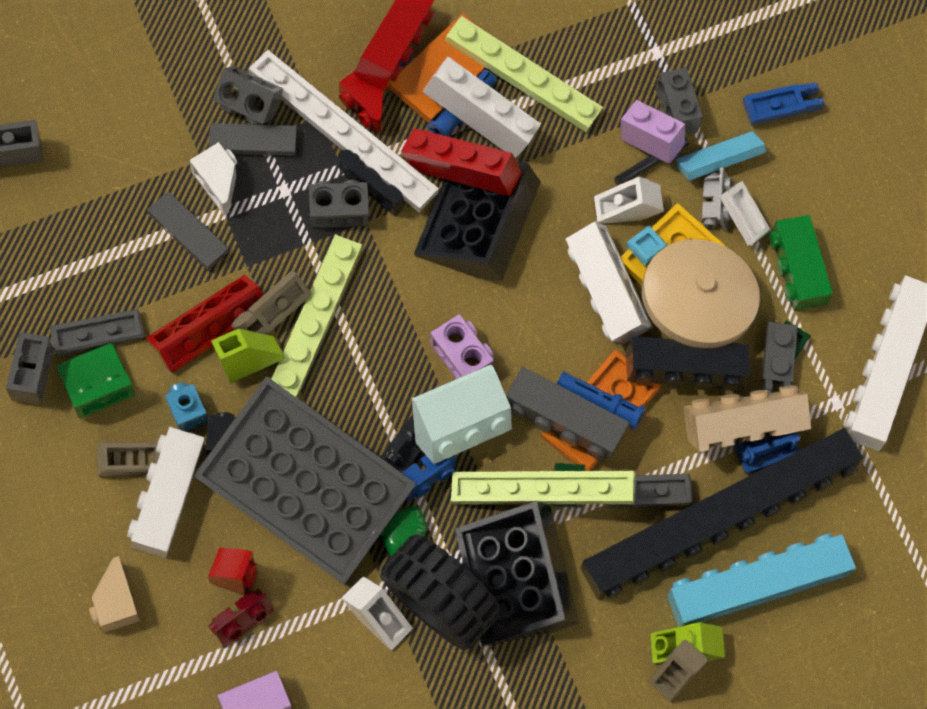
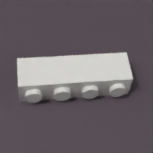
M450 57L444 60L422 91L503 151L513 153L515 158L530 143L541 125L537 120Z
M593 222L566 238L570 247L568 254L571 260L579 267L581 272L579 274L580 281L592 296L590 300L594 311L602 318L604 323L602 329L606 337L611 341L625 344L631 340L632 336L637 337L653 328L607 226Z
M169 427L167 436L161 434L156 448V452L160 453L157 464L151 463L146 480L151 481L148 492H141L137 504V509L141 510L138 521L132 519L127 533V537L132 538L131 548L166 559L203 449L204 437Z

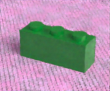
M810 215L776 221L772 231L769 233V240L772 249L777 251L778 272L785 279L784 293L788 302L791 301L793 311L827 305L833 292Z

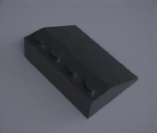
M521 162L517 163L522 174L510 196L444 179L414 255L477 278L502 281L541 181L528 163Z
M534 501L455 528L463 566L495 597L500 607L499 617L480 638L481 646L485 647L551 633L579 624L551 506Z

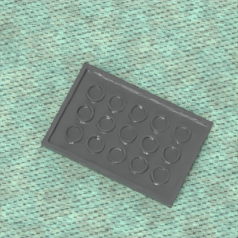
M267 376L194 475L195 478L343 584L351 576L416 485L415 482Z

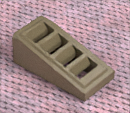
M100 442L96 448L97 476L114 477L148 474L150 465H146L145 451L150 450L151 463L157 464L160 453L156 452L158 442ZM137 451L138 465H133V452ZM125 452L126 465H121L120 453ZM107 454H112L113 465H108Z
M683 640L648 682L669 702H672L706 664L707 658L688 640Z

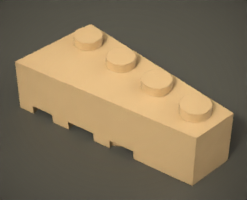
M784 386L779 388L780 392L768 394V390H757L750 392L749 397L739 398L737 394L721 396V401L710 402L709 399L691 401L692 405L684 406L687 440L699 452L710 450L709 444L721 445V447L732 446L736 438L756 441L764 438L765 432H770L771 436H780L811 429L808 394L798 389L797 386Z

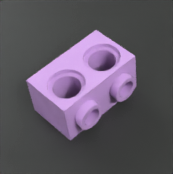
M460 314L432 331L429 341L455 379L486 366H493L494 354L486 343L481 344L476 337L477 331L469 320L464 321ZM456 334L461 336L463 340L454 343L448 337ZM473 357L478 359L480 363L476 366H470L465 360Z

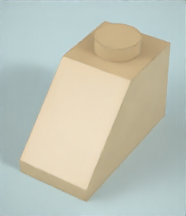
M119 556L115 557L110 562L92 595L94 607L89 608L94 626L100 624L104 633L140 621Z

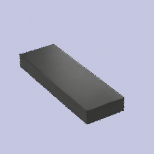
M210 123L209 148L219 142L224 150L229 149L233 154L296 156L297 129L296 126Z
M169 191L147 209V213L207 271L229 253V248Z
M139 309L50 326L56 357L94 350L109 343H112L114 346L145 339Z

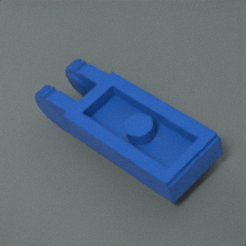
M815 82L799 86L798 84L746 95L743 98V104L751 126L804 114L805 112L810 113L825 106L824 99L822 98L803 100V97L811 96L819 91L818 83Z

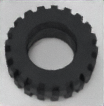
M422 535L409 536L381 568V579L391 592L430 629L461 650L472 648L499 617V603L486 587L469 570L461 565L457 559Z

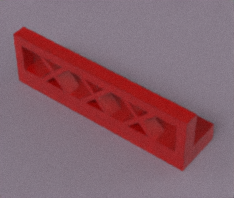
M243 275L152 333L146 339L149 345L158 352L166 368L173 373L213 347L211 340L234 331L232 327L233 321L241 313L249 311L248 309L263 294L257 284L246 275Z

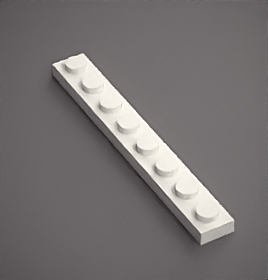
M269 50L249 67V73L284 88L280 98L284 103L342 150L350 149V151L359 155V161L366 168H373L386 184L396 186L401 191L403 200L416 211L420 212L438 194L439 188Z

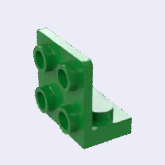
M112 343L57 365V370L79 419L135 396L129 376L125 373Z

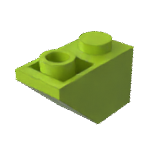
M238 328L211 340L230 383L285 359L274 336Z
M698 622L650 633L653 664H663L683 640H688L707 658V661L725 658L723 628L720 626Z

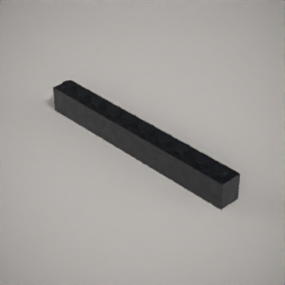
M843 428L583 560L580 569L597 600L605 596L608 600L612 599L624 591L622 587L632 582L634 586H637L650 578L649 573L657 569L664 572L677 564L676 560L684 555H686L687 559L694 557L703 551L702 546L710 542L713 545H717L729 538V532L737 528L740 532L750 528L756 523L754 521L756 518L762 515L765 518H769L782 510L780 506L788 502L794 505L807 497V492L816 489L817 492L826 489L833 484L832 479L840 475L843 479L853 475L858 471L857 466L863 460V456L846 428Z

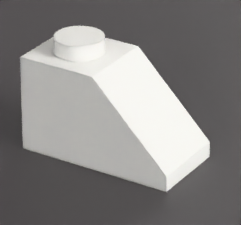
M218 142L192 158L190 166L192 174L222 214L226 215L229 213L236 181L235 165L237 160L229 149L224 150Z
M642 177L634 178L594 196L597 223L600 224L642 221L664 211L660 185Z
M362 577L342 597V600L356 618L390 650L413 629L383 588L365 577Z

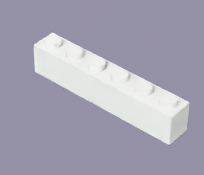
M906 275L901 283H895L891 290L889 300L893 301L890 309H885L880 321V325H883L884 329L882 334L877 333L871 350L876 352L873 360L868 359L862 373L863 376H866L864 386H858L853 401L857 402L855 412L850 410L844 425L845 428H848V433L854 442L876 451H880L887 441L927 323V283Z

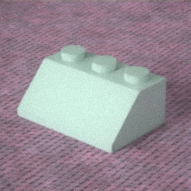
M492 365L412 398L415 442L433 464L512 430L511 407Z

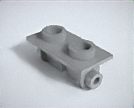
M720 167V175L712 172L704 178L703 198L713 199V201L703 202L701 221L704 223L705 228L713 229L716 224H720L723 230L727 231L728 221H731L732 218L719 196L734 186L732 177L727 175L723 167Z

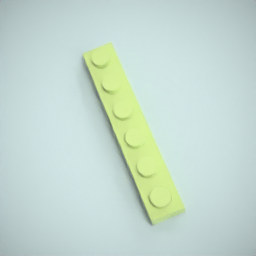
M462 16L446 35L445 42L584 132L588 131L603 108Z
M335 235L310 290L312 294L306 299L284 349L283 355L285 359L279 361L271 379L296 398L299 396L362 250V244Z
M634 471L453 472L451 502L453 504H528L534 501L544 504H634L635 473Z

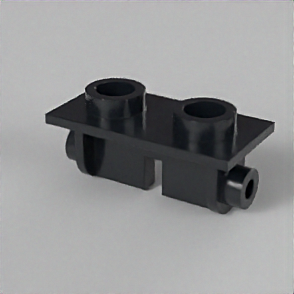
M413 414L380 456L381 459L401 473L411 466L422 451L415 442Z

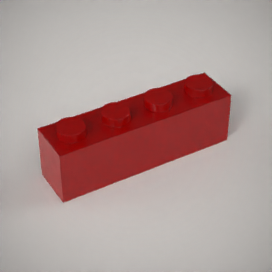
M395 0L363 52L355 75L383 90H386L390 81L396 82L403 69L400 66L401 62L407 64L414 50L411 45L413 43L418 45L425 31L422 29L423 25L428 27L434 17L435 12L431 8L435 0Z
M416 128L412 130L401 150L407 163L420 173L507 196L511 195L522 174L511 152Z

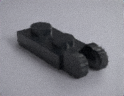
M350 149L340 151L338 157L339 171L344 173V176L349 180L367 182L368 196L393 216H397L403 210V195L396 186L388 185L381 180L380 175L373 168H366L359 161V155L353 153Z

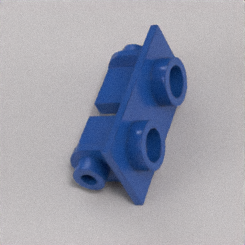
M797 432L780 436L768 434L761 440L747 441L734 446L744 472L747 474L770 466L799 451L797 444L800 443V438Z
M425 455L420 459V462L426 468L424 471L416 463L403 471L402 474L416 483L406 497V500L409 502L414 497L420 499L430 491V486L437 480L442 482L448 479L455 472L456 456L454 455L450 459L446 458L433 464Z

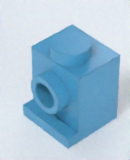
M185 382L173 385L169 389L170 393L166 394L165 397L178 430L186 432L208 423L207 413L194 384L187 386ZM190 400L187 406L180 405V403Z

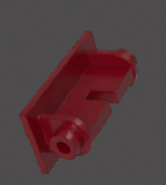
M259 588L255 591L251 589L234 603L239 609V612L236 614L228 607L211 619L212 623L208 627L218 637L224 648L232 642L239 640L244 633L256 624L263 622L268 615L274 612L268 597Z

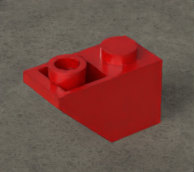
M355 69L339 82V99L346 108H352L358 114L359 121L366 128L370 127L377 134L381 131L383 89L356 76Z
M219 548L208 575L210 584L245 595L248 587L253 589L259 573L256 570L257 563H255L253 552L244 549Z

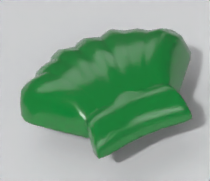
M410 506L397 510L378 536L381 537L391 557L409 536L419 534L425 537L426 522L420 508Z

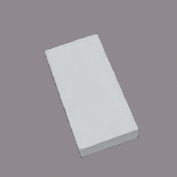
M743 181L735 184L719 196L748 246L757 242L771 231Z

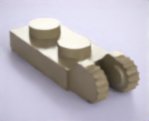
M292 270L248 309L249 311L241 313L233 321L232 327L234 330L238 328L245 330L257 320L258 324L252 325L248 328V331L261 334L269 333L308 299L312 293L299 275Z

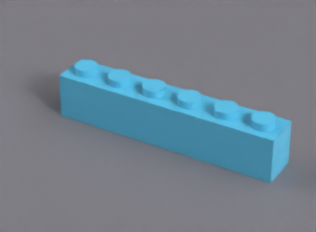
M831 533L816 538L814 540L815 543L805 546L803 542L796 543L787 547V552L776 555L775 551H771L759 556V561L748 564L747 560H742L730 565V570L719 573L718 569L703 573L701 579L691 582L690 578H685L673 583V588L669 590L667 598L678 627L712 620L849 576L856 567L843 534L835 537Z

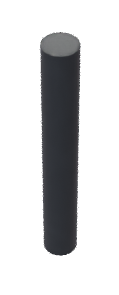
M686 136L685 145L682 147V149L690 145L689 140ZM650 155L614 177V181L617 186L643 174L661 163L662 160Z

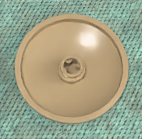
M690 239L668 245L653 257L642 281L643 303L653 323L670 338L692 347L716 348L734 342L749 329L759 308V287L750 267L735 252L711 241Z

